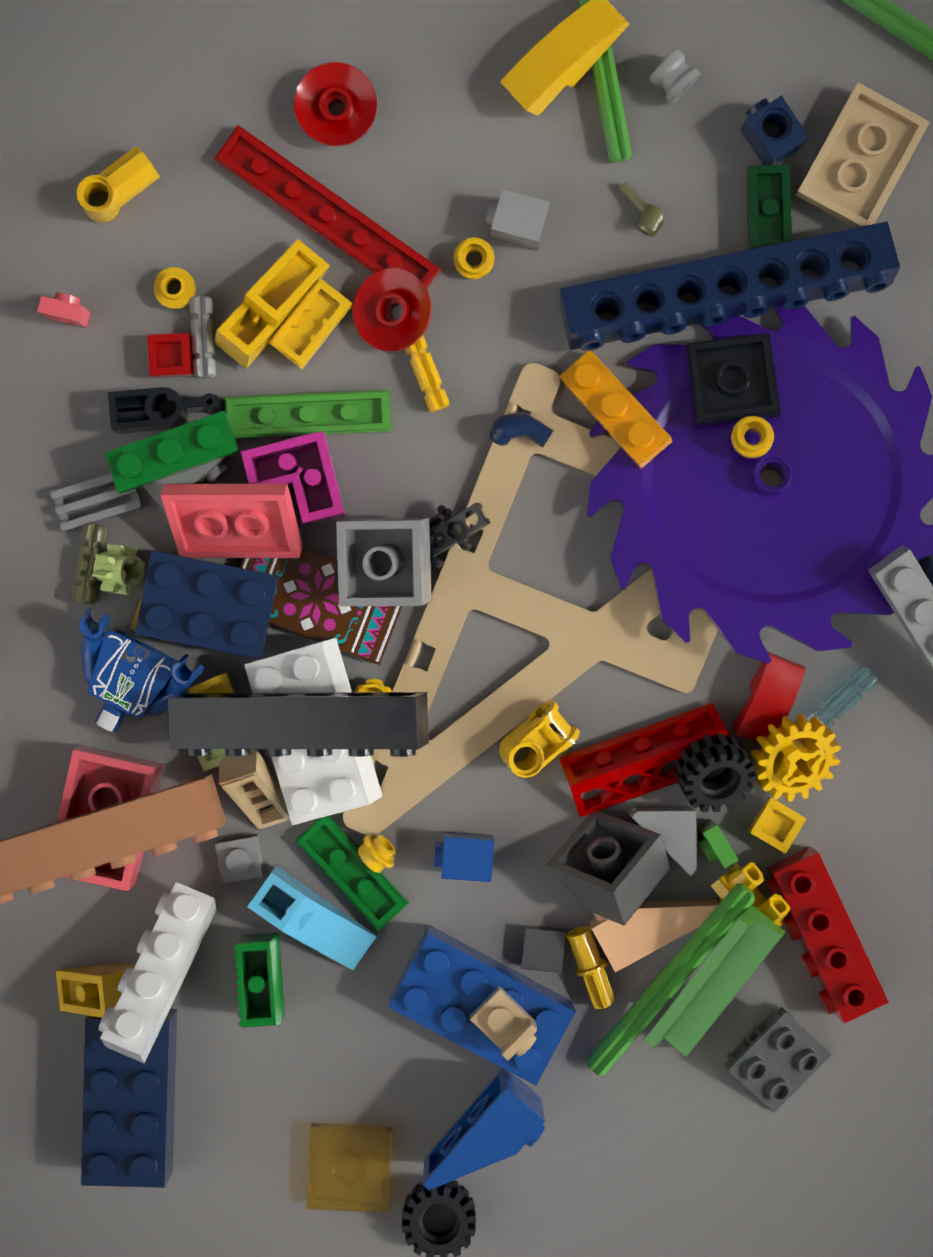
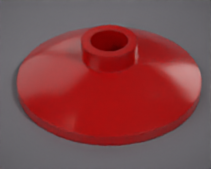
M329 62L313 68L302 78L295 92L294 110L300 127L311 139L327 146H346L361 139L371 128L377 113V97L371 81L361 70L347 63ZM333 103H341L344 106V111L339 115H333L329 112V108Z
M385 268L370 275L359 287L353 303V319L359 335L370 346L386 352L401 351L415 344L425 333L431 318V298L425 284L415 274L401 268ZM397 305H401L403 308L400 318L394 319L393 309Z

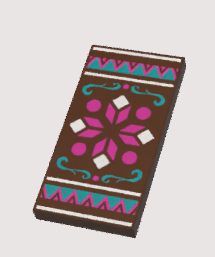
M304 547L300 558L243 559L241 568L279 575L270 619L271 624L318 642L336 638L339 650L378 665L381 664L403 606H339L338 561Z

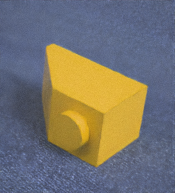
M111 963L56 970L60 1011L102 1018L109 1006L115 1008L122 994L118 991V986L124 972L128 967L134 969L136 964Z

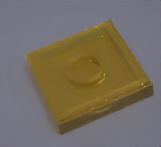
M311 1123L306 1209L388 1213L393 1127Z

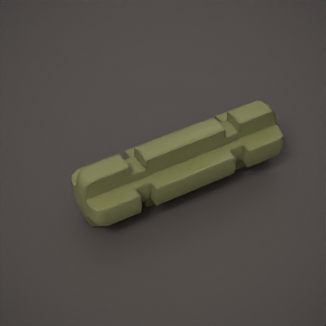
M86 523L83 527L82 539L85 542L84 546L80 545L75 573L78 583L73 585L71 596L72 600L77 603L94 604L96 601L98 588L94 586L95 582H99V580L92 576V573L94 572L95 555L104 552V549H101V545L106 543L108 531L104 525Z

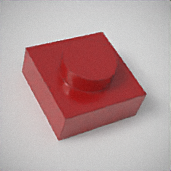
M190 333L147 335L149 376L151 378L193 376Z

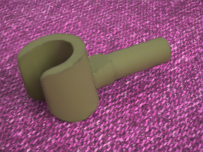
M626 182L619 187V191L637 211L642 213L636 223L637 227L651 237L656 236L663 225L661 209L652 204L648 205Z

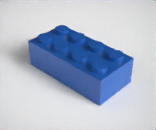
M428 925L389 1001V1008L535 1086L539 1082L576 1013L573 1002L568 998L431 925ZM498 986L510 995L536 1021L537 1031L534 1034L537 1039L531 1048L520 1057L515 1053L508 1061L501 1055V1049L470 1020V1015Z

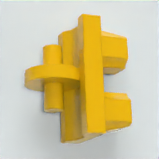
M753 862L742 867L736 864L710 885L721 898L718 900L720 903L736 884L741 883L745 885L755 895V901L752 905L779 927L785 923L783 918L790 911V906L781 895L774 894L766 900L757 889V886L764 881L763 873Z

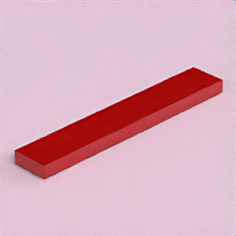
M236 126L214 157L215 161L370 272L375 273L385 268H401L420 278L427 289L439 274L440 268L241 126Z

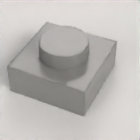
M258 834L215 843L222 884L260 878L265 875Z

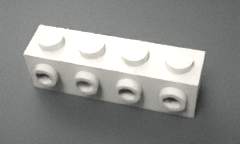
M178 882L175 883L171 893L167 891L163 893L155 911L159 918L153 930L146 929L139 941L137 953L141 955L134 969L128 967L120 980L118 991L122 994L115 1008L109 1006L101 1019L98 1030L103 1032L100 1039L105 1047L145 1063L217 911L214 897Z

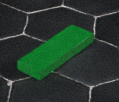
M330 815L318 818L296 838V843L378 931L409 904L408 899L382 871L376 873L362 861L358 854L359 846Z

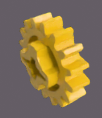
M799 713L795 722L784 716L782 718V726L778 729L770 724L768 730L771 734L767 738L758 736L756 739L762 746L761 750L751 751L750 754L756 761L753 764L756 770L754 772L757 776L756 781L765 792L768 791L776 800L783 795L788 802H792L796 793L807 799L810 788L814 787L816 790L821 791L823 787L820 781L823 778L832 779L834 777L829 768L830 766L840 764V760L834 753L838 752L841 746L834 739L836 737L834 732L826 724H823L815 716L808 720L803 713Z

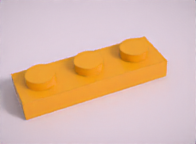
M587 351L559 376L561 382L640 469L672 443L670 435L592 351Z

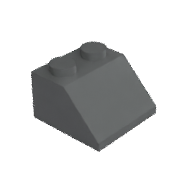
M601 811L589 814L546 865L548 871L590 912L625 926L670 869L661 834Z

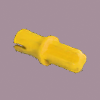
M582 926L571 930L566 934V937L578 965L575 972L577 976H582L592 1007L596 1010L605 1009L615 1002V997L604 969L607 966V962L599 955L590 926Z

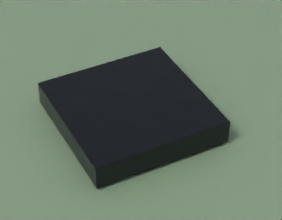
M770 333L686 343L696 427L734 423L749 416H758L763 419L780 417L781 410Z

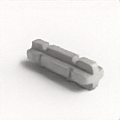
M195 296L189 300L190 314L194 318L190 320L191 351L195 355V359H192V373L196 378H211L216 375V361L212 359V355L215 354L214 321L210 319V316L214 315L213 301L207 296Z

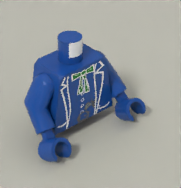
M88 608L80 619L79 629L83 633L81 649L83 675L85 681L89 684L88 694L104 702L95 723L108 731L117 733L126 714L142 719L147 715L158 716L167 711L168 698L187 693L192 682L204 670L202 665H199L195 671L190 670L186 666L188 654L177 660L116 628L107 629L104 634V630L110 622V615L104 613L100 622L97 623L91 618L90 613L92 609Z

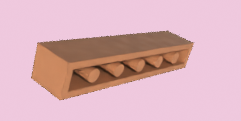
M212 774L1 839L0 905L14 900L13 892L28 888L30 895L55 887L54 880L69 875L71 882L95 875L94 867L110 862L112 869H116L136 862L135 854L151 850L153 856H158L177 849L176 842L192 837L194 844L217 837V829L227 822Z

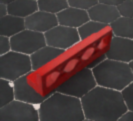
M713 702L559 757L579 817L581 818L678 783L674 772L677 768L668 771L661 770L666 763L677 759L683 760L680 755L681 751L684 748L691 751L690 743L694 740L698 744L704 743L703 736L710 734L712 740H715L718 733L724 734L725 738H728L727 729ZM635 774L642 775L637 782L629 785L623 784L627 777ZM596 788L603 789L598 796L583 801L582 793Z

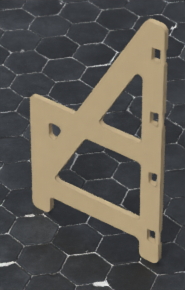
M529 363L523 367L504 415L516 413L519 407L521 410L531 413L532 417L554 431L543 448L524 435L511 438L505 446L492 443L466 507L468 508L474 503H481L483 507L481 510L485 518L489 519L490 524L481 529L483 533L475 553L462 550L458 543L450 547L431 594L432 601L427 604L392 692H427L429 712L466 617L472 610H479L541 635L548 640L549 646L545 652L444 731L430 739L429 744L416 750V755L393 757L390 756V749H374V755L371 756L373 765L377 760L379 763L388 766L380 787L383 796L369 805L344 811L343 821L352 830L368 836H376L524 721L535 708L552 699L600 661L608 662L686 694L694 690L718 629L704 611L694 610L689 616L690 642L685 643L674 631L665 640L651 636L647 632V625L660 614L651 568L627 586L626 590H622L601 608L593 612L490 570L489 560L528 463L533 455L545 456L595 477L621 448L613 438L605 435L591 438L589 435L591 429L553 414L551 407L560 386V378L557 372L545 366ZM765 470L760 473L763 483L772 487L777 485L780 477L777 472ZM476 513L466 519V524L469 527L470 525H476L478 522ZM423 642L428 646L436 648L427 671L414 667Z

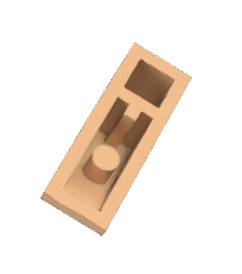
M716 899L644 901L625 926L593 913L595 918L588 922L616 973L700 927L719 905V902Z

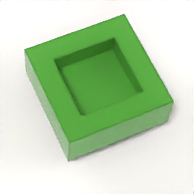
M710 820L697 828L703 837L697 843L710 863L717 860L720 865L727 868L739 860L715 822Z

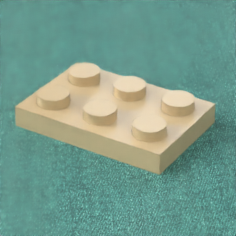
M857 82L795 196L853 228L875 224L930 121Z

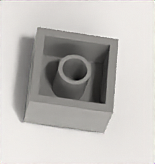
M429 518L345 519L336 522L339 606H423L432 601Z

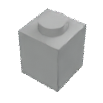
M502 188L499 201L490 200L485 224L492 225L490 238L538 250L550 201Z

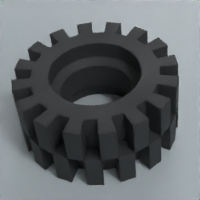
M717 733L715 740H712L709 734L703 736L704 743L698 744L696 740L691 742L692 750L688 751L684 748L680 753L683 760L677 759L675 763L677 770H674L675 777L687 802L689 801L690 805L695 809L699 806L702 812H708L710 806L714 813L721 812V805L724 804L727 809L734 807L732 801L735 799L741 803L746 799L743 791L751 793L754 788L751 782H756L757 777L754 772L756 771L742 743L740 741L737 742L736 738L731 735L726 739L724 734ZM727 767L718 776L704 779L710 772Z
M456 1180L432 1190L416 1184L412 1188V1194L407 1195L402 1212V1233H405V1241L408 1246L413 1244L414 1252L419 1256L423 1251L426 1253V1257H434V1255L448 1257L450 1253L457 1257L461 1254L462 1247L467 1249L471 1244V1236L474 1237L476 1231V1211L473 1198H469V1191L464 1186L460 1189ZM436 1204L449 1207L455 1215L453 1226L442 1233L429 1230L423 1221L425 1211Z

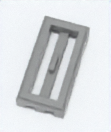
M110 473L51 491L50 494L52 500L55 501V510L61 521L62 532H67L83 527L86 523H97L144 508L138 488L122 494L118 493L117 489L65 504L64 498L113 484L114 480ZM126 495L131 496L132 502L70 520L69 513Z

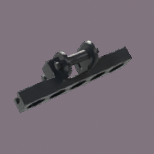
M474 503L454 517L451 515L452 511L450 508L447 509L444 505L438 506V514L429 519L430 562L436 568L444 565V561L441 558H437L440 553L456 543L464 551L469 550L472 545L469 541L466 542L465 539L490 524L489 519L485 518L481 510L483 508L481 503ZM476 513L478 522L473 527H469L466 524V519ZM443 521V524H442V525H440V526H438L437 528H435L434 530H432V528H433L434 526H436L437 524H439L440 522ZM438 532L442 533L445 537V543L441 548H438L436 545L438 540L435 534Z

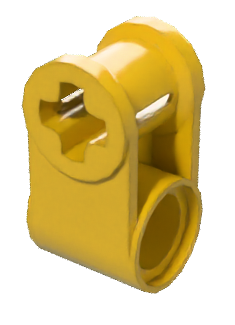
M548 700L535 708L526 720L501 741L499 747L500 757L515 775L523 778L536 775L558 754L567 750L578 739L580 730L576 725H569L559 713V706L555 700ZM550 723H552L553 726L556 728L555 732L550 727ZM522 747H529L530 751L526 759L515 762L514 755L517 750Z

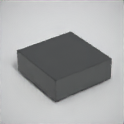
M525 926L521 969L562 973L566 931L562 929Z

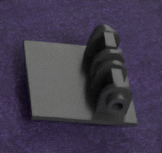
M782 1006L777 1012L773 1009L771 1014L760 1024L765 1030L762 1032L755 1027L753 1030L758 1037L753 1041L747 1035L744 1039L750 1045L747 1046L742 1042L732 1053L727 1055L729 1060L724 1064L730 1074L773 1112L831 1056Z

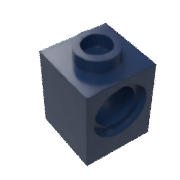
M782 95L770 103L767 98H764L746 111L748 118L740 129L763 165H776L801 149L809 138ZM766 122L776 124L781 130V137L772 138L766 135L762 124Z

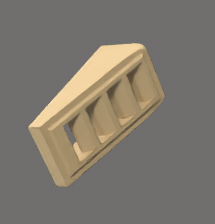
M251 749L250 755L228 756L220 761L219 785L258 830L290 820L281 787L256 749ZM272 804L274 805L273 807H270V808H267V809H264V810H260V808H263V807H266V806H269V805H272Z

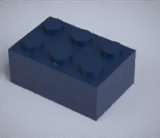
M151 550L135 634L261 659L264 654L279 575Z

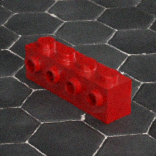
M808 847L766 867L771 879L765 881L771 896L774 894L781 895L790 906L789 916L783 918L784 924L793 941L800 939L806 951L800 957L811 978L817 976L823 990L818 992V996L827 1014L835 1013L845 1024L889 1003L819 852L812 847Z

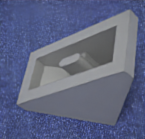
M691 806L632 807L628 811V814L641 827L661 834L666 852L690 876L697 870L695 809Z

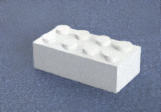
M336 638L244 664L253 693L352 692ZM291 749L292 754L288 756H271L292 825L366 806L383 796L371 756H348V749H332V755L321 757L307 756V749Z

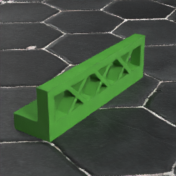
M752 905L738 918L644 1041L654 1048L665 1038L687 1057L786 931Z

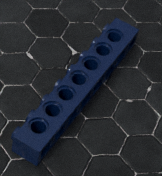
M886 221L560 288V309L570 350L580 348L582 351H593L601 348L605 343L621 340L623 343H632L652 333L662 332L666 335L679 333L691 325L703 323L704 326H715L723 323L730 317L743 315L745 318H754L763 315L769 309L784 306L785 309L792 310L803 307L813 300L825 298L826 301H837L852 292L865 290L867 293H876L893 284L900 269V263L889 224ZM852 261L857 264L859 269H848L842 262ZM811 269L815 271L819 277H806L805 275H803L801 270ZM764 277L773 278L777 281L778 285L767 286L760 279ZM722 286H732L738 293L728 295L719 288ZM691 294L697 298V301L685 303L678 296ZM643 302H650L657 309L646 312L637 305ZM603 310H609L615 313L616 317L611 320H603L596 314Z

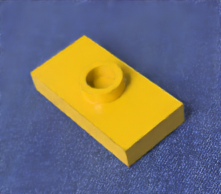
M319 277L268 343L303 370L353 304Z

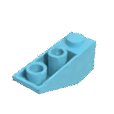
M277 865L247 906L282 932L351 970H354L377 937Z

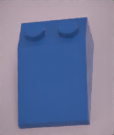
M502 1068L424 1158L423 1186L428 1190H432L517 1154L525 1144L531 1147L540 1138L545 1129L543 1126L545 1118L541 1097L513 1073Z

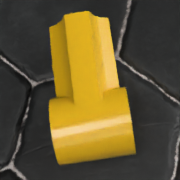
M135 146L100 174L84 178L78 185L77 199L89 218L99 223H106L118 215L123 205L158 180L160 176L145 154ZM97 192L109 194L108 200L104 205L100 207L89 205L93 194Z

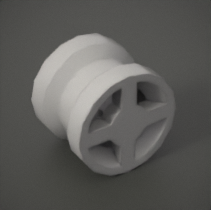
M678 49L658 66L649 80L654 86H661L666 91V99L671 104H674L695 85L702 76V73L697 68H690L685 62V55Z

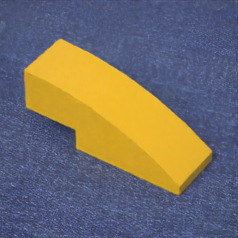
M590 0L542 38L500 82L526 111L539 116L566 85L572 88L630 23L608 0Z
M297 239L245 294L244 302L217 329L214 343L247 369L267 347L268 342L319 277L322 278L330 265Z

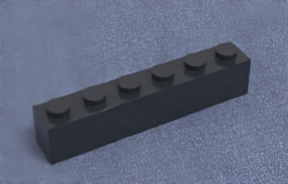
M427 692L183 693L168 698L170 749H185L186 756L210 755L211 749H225L226 756H246L251 754V749H266V756L277 757L291 755V749H307V756L321 757L332 755V749H348V756L365 757L374 755V749H390V756L408 757L416 755V750L429 744Z

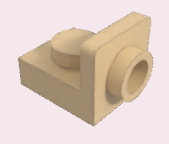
M500 986L470 1015V1020L501 1049V1055L507 1061L515 1053L519 1057L525 1054L537 1039L534 1036L537 1031L536 1021Z

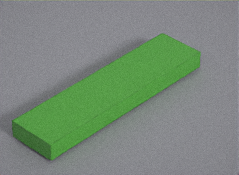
M389 390L224 397L225 412L235 440L300 437L323 431L325 435L391 432Z

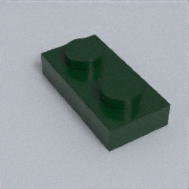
M790 164L748 166L746 169L748 250L792 241Z

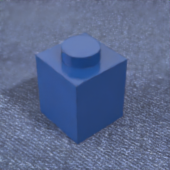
M444 832V843H435L434 867H442L441 879L491 882L494 836Z

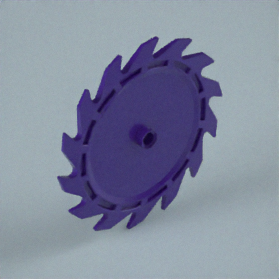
M784 306L774 308L782 323V328L777 331L768 330L741 316L727 318L726 321L715 326L699 324L713 336V340L770 333L781 414L780 417L765 419L773 429L774 441L770 450L758 458L744 457L734 449L731 434L737 422L696 427L686 345L654 344L627 361L628 368L651 372L657 377V382L653 386L632 395L670 435L672 443L642 469L620 448L590 483L587 516L592 517L612 501H617L623 506V514L610 557L621 590H626L637 566L642 564L648 565L653 572L662 621L685 643L690 642V613L694 610H702L736 654L766 664L772 661L760 639V631L766 627L772 628L817 652L852 648L854 643L831 625V618L834 614H894V611L868 570L901 545L909 548L917 561L933 554V525L925 524L920 517L922 509L933 498V454L924 453L920 446L932 394L920 366L915 367L905 390L895 391L891 388L879 337L855 315L850 318L851 344L844 348L835 344L805 306L792 310H787ZM598 421L589 433L591 438L608 434ZM749 432L744 436L749 444H756L760 441L759 436L754 432ZM765 470H773L780 475L782 483L774 487L768 486L761 480L760 473Z

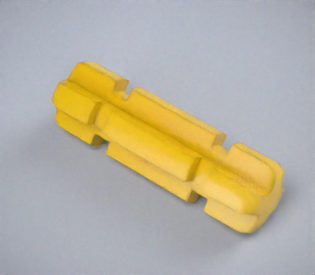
M422 336L405 351L407 356L412 358L409 361L421 392L426 394L424 399L431 413L438 412L449 406V399L445 389L440 387L442 381L430 352H426L428 347L424 336Z

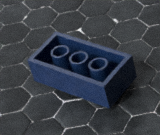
M177 1009L169 1010L145 1063L105 1047L100 1039L103 1032L98 1030L102 1018L87 1016L85 1018L81 1185L165 1188L173 1172Z

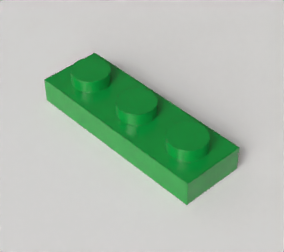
M221 411L105 452L104 455L117 491L122 494L239 453L240 451L225 411Z

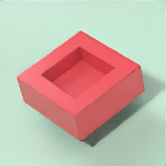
M59 292L55 293L54 298L41 296L37 311L47 319L87 328L91 313L84 306L79 305L80 298Z

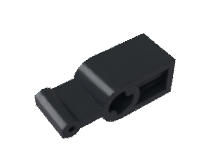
M166 387L108 392L111 430L118 434L173 429L185 423L188 413L209 411L212 414L224 411L223 400L211 393L205 394L202 398L185 400L176 391ZM165 399L176 405L174 414L168 418L158 412L159 405Z

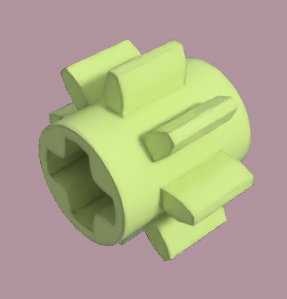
M108 543L107 551L95 555L96 559L93 565L94 572L92 576L102 582L101 591L130 595V587L142 584L145 562H142L136 556L138 550L136 547Z

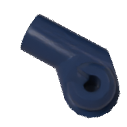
M517 412L499 416L492 424L493 428L490 430V438L495 444L505 446L511 438L524 435L543 448L554 430L528 413Z

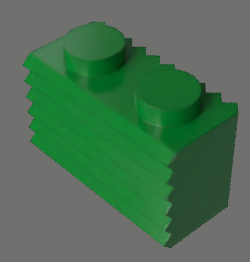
M279 933L244 934L233 947L236 951L233 957L237 960L234 964L237 968L234 974L238 976L235 981L238 984L236 991L239 993L236 999L239 1001L237 1008L240 1010L237 1016L241 1018L238 1024L242 1028L280 1025L285 1015Z

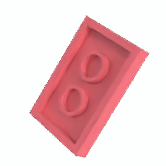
M287 483L164 484L160 496L179 555L191 558H300L303 544Z

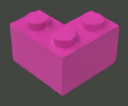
M323 431L241 451L249 484L287 483L288 488H294L303 524L311 525L347 516L329 444Z

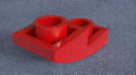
M770 652L768 654L772 661L769 664L762 662L749 684L751 695L732 726L736 735L759 743L756 740L758 736L767 738L771 734L768 730L770 724L774 725L777 729L782 726V718L784 716L788 717L806 670L803 665Z

